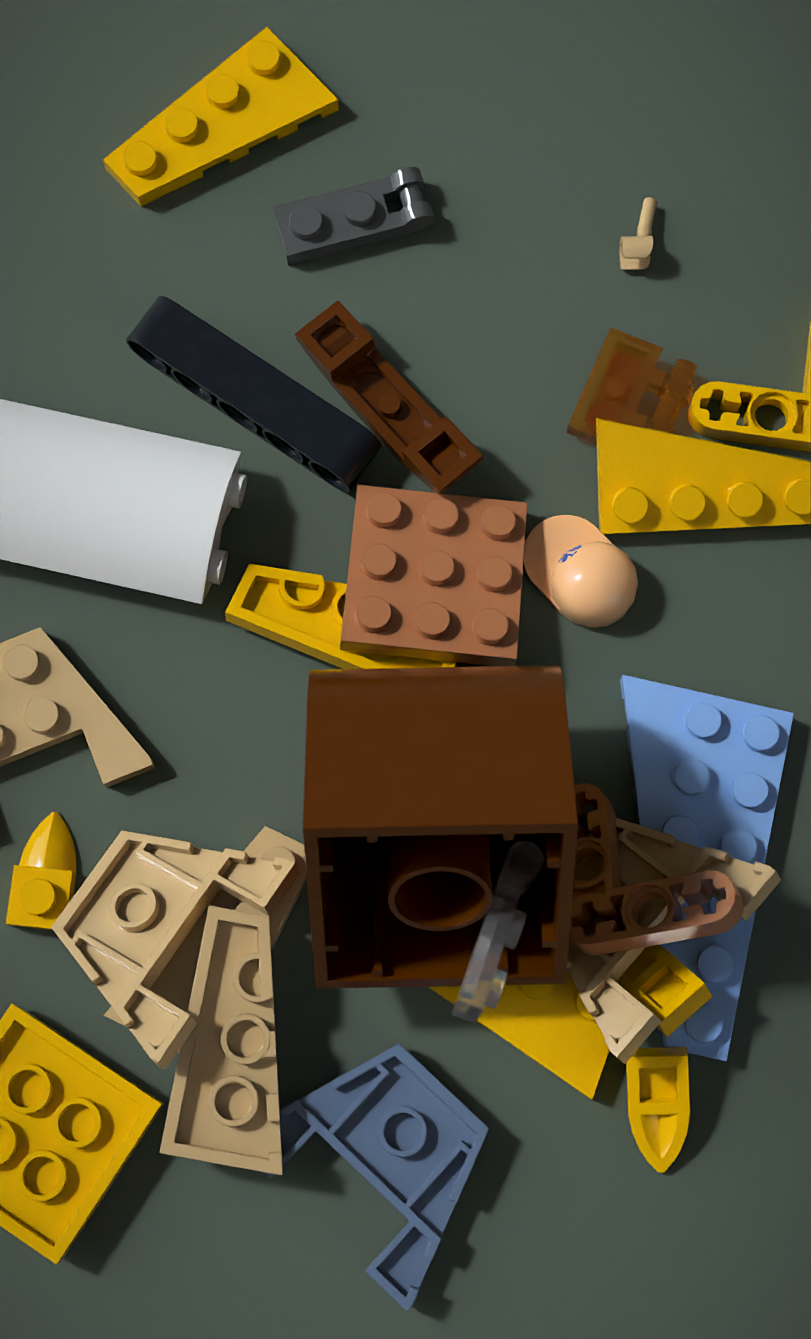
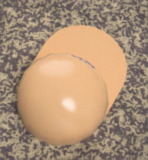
M573 515L553 516L539 523L526 539L523 565L529 580L556 610L572 623L588 628L609 626L623 618L632 606L638 587L636 567L628 554L613 545L591 522Z

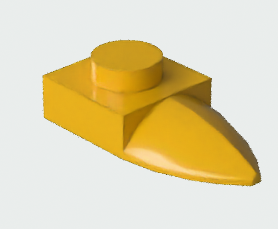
M58 812L50 813L38 825L23 850L19 865H14L6 924L9 926L53 930L51 926L74 896L77 874L76 852L70 831Z
M660 945L645 947L617 980L621 987L655 1014L661 1021L657 1028L666 1037L713 997L701 979Z
M687 1047L638 1048L626 1062L628 1116L631 1131L639 1150L658 1173H664L674 1162L682 1149L688 1132L690 1101Z

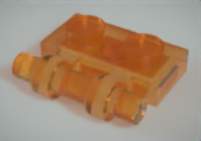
M611 327L568 424L566 433L597 445L596 418L616 421L617 423L675 434L672 427L680 408L686 407L689 404L694 392L691 382L696 373L697 366L691 361L677 359L671 374L655 367L660 358L662 347ZM645 391L654 393L660 398L652 418L637 413Z

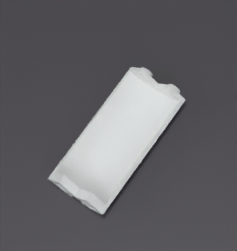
M0 399V559L202 604L212 583L217 585L222 583L228 558V552L219 549L222 526L232 507L240 509L244 500L247 475L239 473L241 452Z

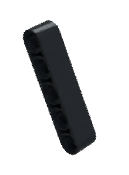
M159 296L126 338L127 345L142 360L338 490L349 493L382 447L379 439L362 424L165 296Z

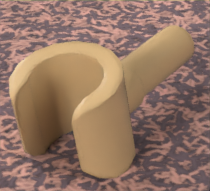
M648 197L644 199L637 227V236H626L620 239V268L622 270L646 269L650 265V254L653 249L651 228L657 206V200Z

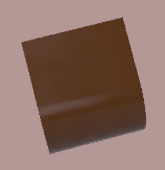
M560 666L310 670L306 714L303 839L316 989L566 984L578 819L566 697Z

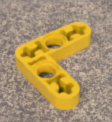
M811 322L802 393L721 381L708 382L698 388L691 400L688 409V421L692 429L699 435L710 439L811 452ZM710 399L720 401V409L727 411L722 414L719 421L710 420L709 411L702 409L707 407ZM741 402L749 404L743 417L744 426L736 424L740 416L737 412ZM764 405L776 406L785 416V426L776 431L766 430L758 424L755 411Z

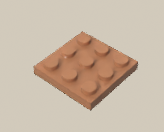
M357 485L340 650L489 666H515L518 648L527 503Z

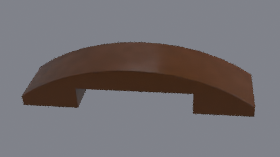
M338 300L295 333L297 341L362 422L401 463L438 495H441L483 461V455L447 416L441 419L375 348L373 337Z

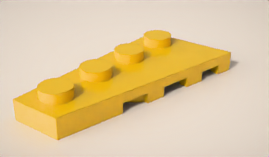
M266 27L106 156L103 162L109 174L142 207L203 177L204 170L226 159L232 163L248 155L249 148L275 135L279 140L297 131L298 124L318 114L324 118L338 111V99Z
M596 418L598 515L601 534L811 524V461Z
M249 564L225 611L227 622L342 669L456 667L458 662L340 650L347 584L326 581L322 575Z
M566 971V984L428 987L477 1020L484 1027L519 1049L536 1063L571 1085L588 1099H593L609 1048L595 1019L589 1014L581 1000L580 992L568 971Z

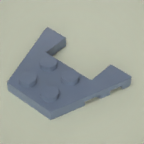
M397 1044L280 1109L279 1115L282 1167L312 1134L317 1132L408 1220V1223L365 1271L407 1311L414 1303L420 1285L434 1257L443 1232L489 1128L403 1046ZM264 1172L270 1179L276 1175Z

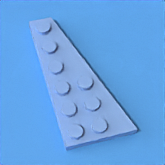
M622 675L620 685L625 706L628 752L630 751L637 824L673 835L678 841L703 849L708 846L727 852L730 857L754 864L756 861L765 864L794 713ZM709 894V902L701 906L708 914L716 912L715 906L718 900ZM685 901V902L681 905V907H686V906H689V905H688V903ZM755 912L746 922L740 918L739 922L731 930L721 934L660 944L661 947L668 950L701 979L713 996L668 1037L662 1033L664 1047H687L689 1054L718 1061H727ZM685 913L683 915V920L687 918Z

